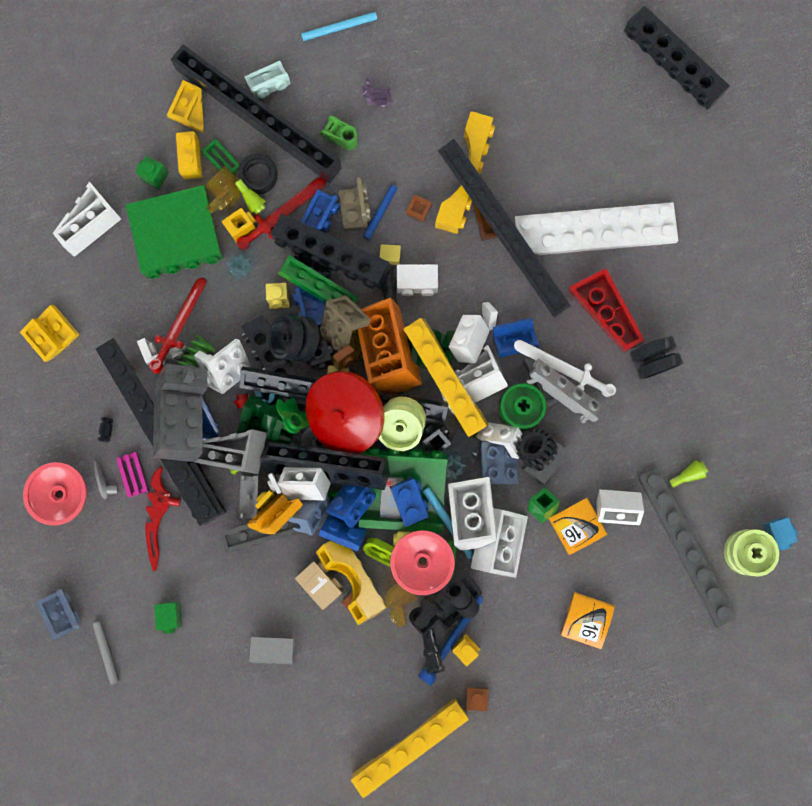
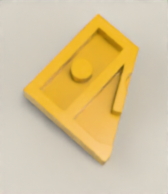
M182 80L167 113V117L203 133L201 88Z

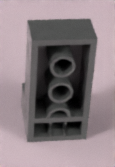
M166 363L157 376L154 387L153 458L195 462L202 454V395L208 388V369L195 368L192 365L182 366Z

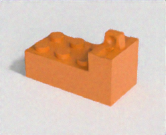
M388 298L362 308L361 310L370 318L369 326L357 329L368 382L375 390L395 394L406 392L411 388L422 385L419 367L412 361L400 307L392 298Z

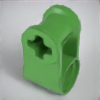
M331 115L328 117V123L324 130H321L319 133L325 140L347 150L355 149L359 143L356 129ZM347 136H353L351 140H345Z

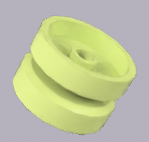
M409 397L390 399L383 407L385 421L379 440L386 447L395 451L412 449L419 443L426 424L424 409L416 400Z
M745 529L736 531L729 536L724 545L723 553L726 563L732 570L738 574L759 577L767 575L774 570L779 561L780 552L774 538L765 531Z

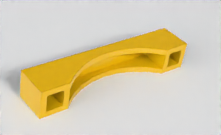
M471 111L465 127L464 139L468 146L470 161L478 173L481 174L484 165L481 159L483 155L486 156L490 144L487 143L488 137H493L495 126L492 125L493 117ZM462 185L450 198L441 203L435 228L458 234L460 228L464 229L467 217H464L465 210H470L472 199L469 198L470 196Z
M420 318L405 327L404 331L468 437L489 426L479 407L453 370L427 321Z
M453 698L399 743L352 773L351 782L362 798H365L468 721L466 712L456 698Z

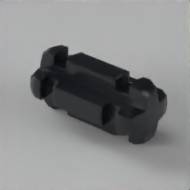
M102 417L98 441L110 442L108 438L111 436L113 426L111 422H113V419Z

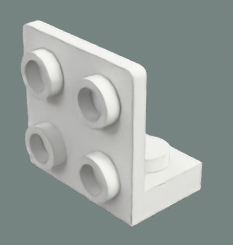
M239 339L233 340L214 356L207 355L201 351L193 355L199 368L208 369V387L221 394L240 381L242 366L251 367Z

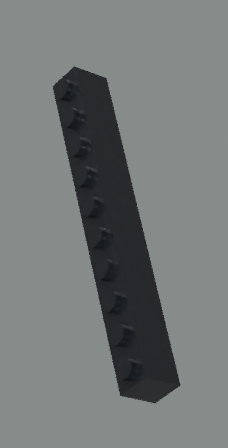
M184 44L171 58L175 69L329 184L342 169L340 159Z

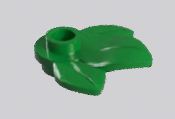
M291 398L285 403L280 399L277 400L276 408L283 419V425L287 431L295 434L301 428L309 426L306 412H299L295 398Z

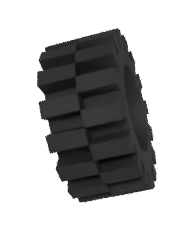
M535 428L533 432L528 430V435L525 436L523 434L521 436L523 440H518L517 443L520 446H516L518 451L516 453L529 468L538 469L539 466L542 469L544 468L543 464L550 465L548 462L550 459L554 461L555 457L553 454L557 455L558 452L556 450L558 448L557 444L550 434L539 428L538 431ZM543 443L542 448L537 453L531 454L532 449L536 445Z

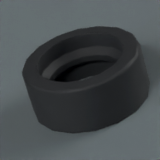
M260 153L251 154L241 161L238 168V176L256 194H264L275 186L277 170L273 161L268 156ZM255 164H264L269 169V178L262 184H251L246 177L247 170Z

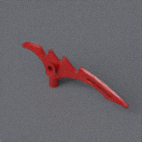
M159 467L154 472L150 483L156 492H149L147 494L153 506H146V511L152 522L145 523L146 544L153 571L157 570L160 554L157 543L160 521L170 505L179 507L181 503L180 498L171 497V493L164 488L161 481L162 467ZM151 532H153V544L156 555L155 557L152 551Z

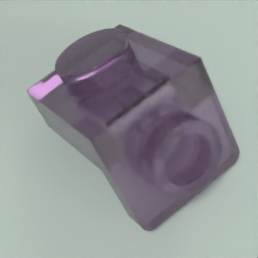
M366 79V86H363V98H367L368 105L383 107L391 104L390 88L371 89L370 79Z

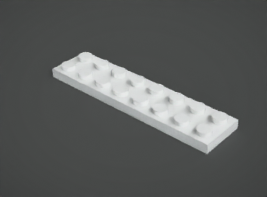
M674 202L515 216L514 218L515 226L535 255L678 242Z

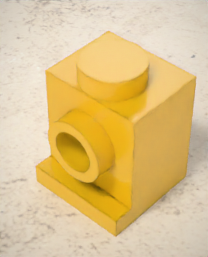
M242 208L222 221L235 242H237L238 238L245 236L255 229L253 225L255 222L249 211L245 213Z
M467 634L459 639L451 648L466 667L479 656L478 651L481 650Z

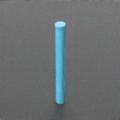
M372 12L301 33L303 41L377 20L376 12Z
M430 487L425 488L422 492L453 536L451 518ZM472 549L463 550L468 559L473 557L474 552Z

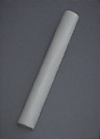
M99 621L92 625L109 682L112 685L119 681L102 624Z

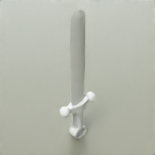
M517 340L514 344L518 352L534 360L539 358L552 369L578 381L579 385L577 387L583 391V386L588 384L600 390L605 397H610L616 393V387L613 384L606 385L591 377L589 371H591L592 365L589 363L585 364V370L582 371L522 340Z

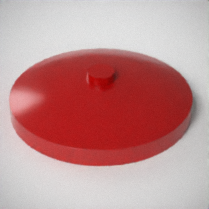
M348 371L331 372L319 378L308 392L306 416L309 426L316 438L328 449L358 454L370 448L379 439L385 421L383 404L374 387L363 377Z

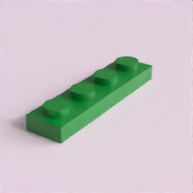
M290 255L286 257L278 273L283 278L325 303L328 300L345 295L354 303L358 299L357 296Z

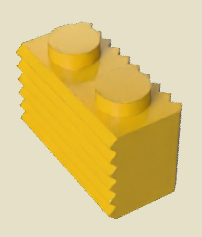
M194 131L176 133L178 170L185 180L203 177L200 141Z

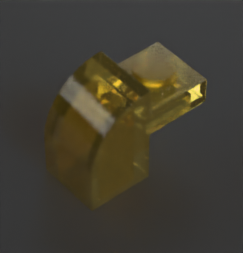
M225 166L205 185L216 197L206 207L211 213L217 208L220 211L224 207L229 209L241 195V191L235 185L238 180Z
M395 583L387 591L384 605L386 608L393 607L394 610L390 611L392 623H397V627L406 626L402 604L418 600L416 594L404 590L398 583Z

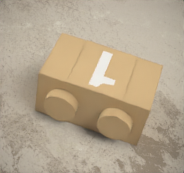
M313 561L295 579L317 605L324 610L343 592L341 590L343 586L335 577L331 579L327 574L329 570L325 569L321 561L319 563Z

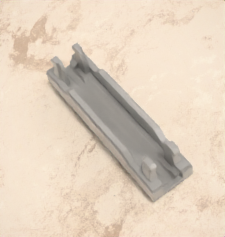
M539 358L534 362V370L529 373L532 378H528V384L536 382L542 384L543 390L574 413L583 414L580 417V422L586 423V420L595 422L599 419L602 405L597 400L590 397L581 388L575 386L566 377L556 372Z

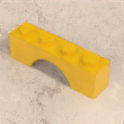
M329 541L316 551L326 570L338 571L350 581L353 597L348 605V609L358 625L378 615L386 608L382 597L378 595L371 578L367 576L361 561L355 556L352 549Z

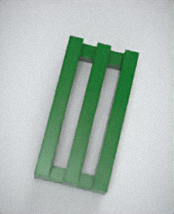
M216 138L201 150L202 154L227 181L231 179L232 175L235 176L237 174L236 172L240 164ZM216 145L235 167L232 168L213 147ZM209 150L227 168L228 173L208 153Z

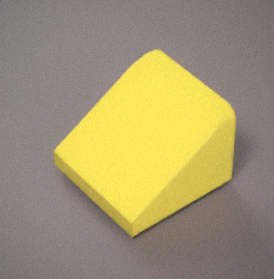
M381 244L380 258L388 261L390 265H400L401 245Z

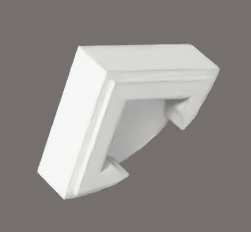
M489 302L482 303L483 319L489 330H492L496 326L498 312Z

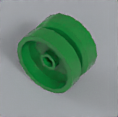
M527 383L516 384L510 387L501 397L498 405L499 417L503 424L518 427L520 431H527L535 427L542 420L546 411V400L542 392L535 386ZM518 405H523L525 407L524 412L521 411V408L518 407Z

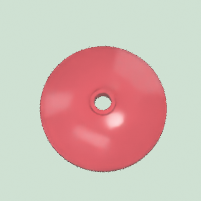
M57 462L42 465L32 472L23 490V500L28 513L35 520L46 525H62L72 521L82 511L87 499V486L80 472L68 464ZM59 491L63 492V496L61 498L58 497Z
M420 530L405 535L397 542L391 554L390 565L394 579L404 590L416 595H430L444 588L450 581L454 572L455 561L453 551L443 537L431 531ZM425 557L427 559L426 564H420L419 559Z

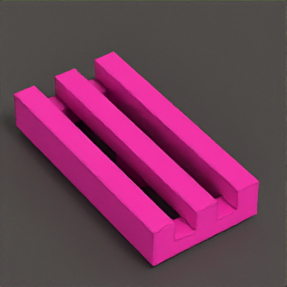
M138 452L116 458L127 497L130 498L148 492L149 488ZM132 458H134V462L143 489H139L134 469L131 463ZM124 461H126V464H127V467H128V471H129V474H130V477H131V481H132V484H133V487H134V492L132 491V488H131V485H130V481H129V478H128V475H127V471H126V468H125V465H124Z

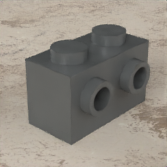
M557 441L555 442L558 452L557 455L553 454L555 457L554 461L551 459L548 461L550 465L543 464L544 468L540 469L538 466V469L529 468L524 462L522 463L525 466L522 471L541 485L547 482L569 452ZM543 443L538 444L534 447L537 449L535 453H537L542 448Z

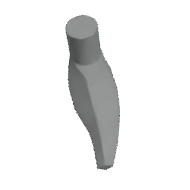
M94 461V472L101 496L106 499L107 494L118 493L117 485H106V479L103 476L102 470L98 462Z

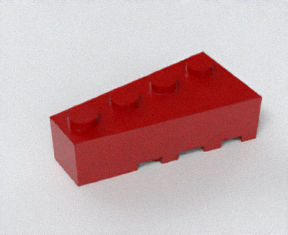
M606 268L569 287L568 292L623 353L645 341Z

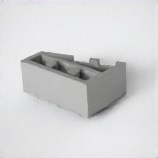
M248 430L244 433L230 434V436L202 440V454L195 462L259 474L260 457L264 449L267 433Z

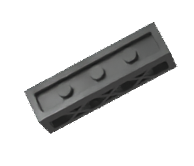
M287 521L275 534L261 533L249 528L248 525H243L220 532L225 553H229L297 533L298 531H295L293 527L299 524Z

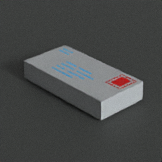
M389 476L386 488L381 493L380 518H401L390 486L404 481V477Z

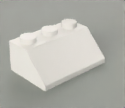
M485 477L448 484L454 545L462 551L481 548L497 540L490 478Z
M493 508L497 540L481 548L474 549L471 569L516 578L528 516Z

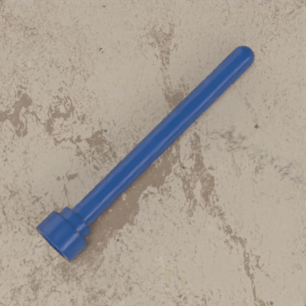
M481 595L475 599L479 606L483 602ZM462 617L458 622L459 625L454 628V631L442 646L440 653L442 662L471 618L466 619ZM426 666L425 669L421 670L418 677L432 686L436 680L435 676L437 673L427 674L428 667Z

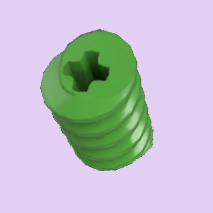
M195 335L198 341H191L194 348L187 347L186 350L189 355L182 354L185 362L178 361L177 364L182 366L192 365L195 368H199L193 355L199 351L208 355V352L215 353L216 350L212 344Z

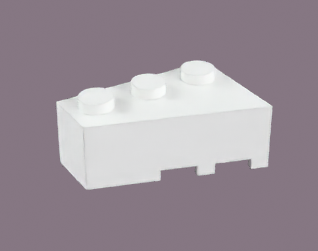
M90 182L87 184V190L81 198L78 197L75 201L76 205L70 214L67 213L53 232L62 246L74 257L121 220Z
M489 345L483 348L484 352L479 355L476 363H470L461 371L459 369L455 371L475 403L508 387L498 361ZM442 394L443 400L445 401V403H448Z

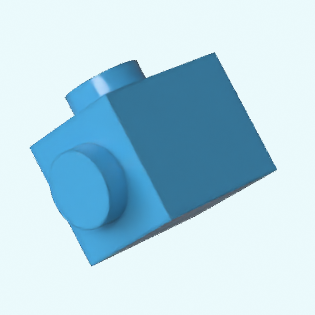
M789 517L779 518L762 524L764 531L776 541L779 551L792 547V543L798 542L796 537L797 530L791 524Z

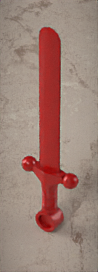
M321 177L316 178L264 220L261 219L259 214H255L253 218L258 222L259 226L249 235L237 239L238 248L243 251L247 250L249 244L262 233L268 234V237L273 239L270 235L272 232L270 229L275 226L281 213L286 216L291 214L315 195L317 189L321 190L324 188L326 181Z
M199 278L195 281L166 338H162L160 335L155 337V342L162 343L163 345L156 359L149 363L153 373L158 374L164 367V359L170 349L174 347L182 349L184 347L182 341L177 342L176 340L207 281L205 278Z

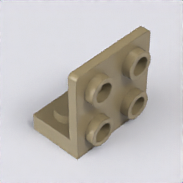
M357 177L358 188L339 190L344 231L368 228L367 221H371L366 183H361V177Z
M346 295L326 301L320 334L339 352L349 345L353 330L369 326L370 318Z

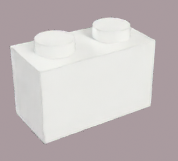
M438 264L397 265V293H401L402 296H413V293H421L422 296H433L434 293H437Z
M463 315L449 345V349L458 362L476 363L490 331L481 315Z
M284 467L278 481L279 488L289 500L297 498L299 500H325L331 484L322 468Z
M599 489L596 501L598 522L640 525L644 513L640 492Z

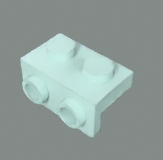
M281 61L244 76L253 96L257 99L266 98L270 93L284 90L291 84Z

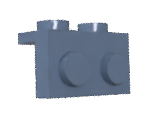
M62 589L35 602L53 641L79 628L80 618L76 611L72 612L69 606L71 599L67 592L63 593Z

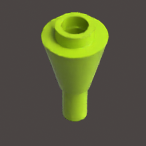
M242 179L235 183L242 192L250 213L255 212L257 215L265 208L264 203L266 201L249 189Z
M695 460L680 473L681 475L669 480L674 488L683 482L706 478L705 473L708 470L702 461L698 462Z

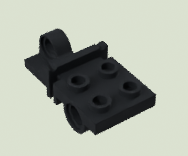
M462 568L443 589L439 590L433 598L435 601L433 604L425 599L421 603L422 607L414 608L409 614V621L422 636L437 622L445 630L449 628L453 632V626L459 625L457 619L460 616L469 619L477 615L479 604L475 599L483 592L471 576Z

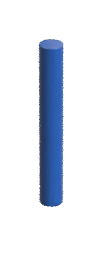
M390 185L363 235L365 239H371L396 193L397 187L394 185Z

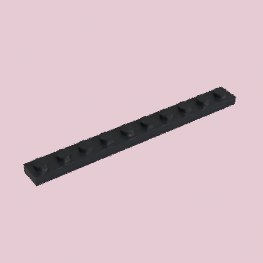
M453 139L439 149L438 152L552 316L556 317L569 308L571 305L457 141Z
M112 338L95 349L153 446L154 404L116 339ZM160 459L199 526L204 525L219 515L188 461Z
M242 366L239 388L306 400L310 388L318 379ZM376 390L383 407L390 399L409 397L416 400L423 407L426 414V422L445 425L448 403Z

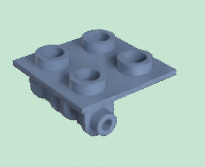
M481 442L480 462H482V466L480 468H482V478L489 477L490 484H519L518 459L512 458L504 445Z

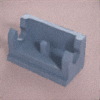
M326 495L325 500H300L303 505L288 520L289 522L299 524L293 527L295 531L308 533L309 535L314 534L328 513L326 511L330 504L328 495Z

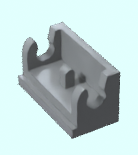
M240 477L239 518H253L260 511L255 505L258 503L256 499L261 494L262 477Z
M251 637L249 656L251 663L294 665V639Z

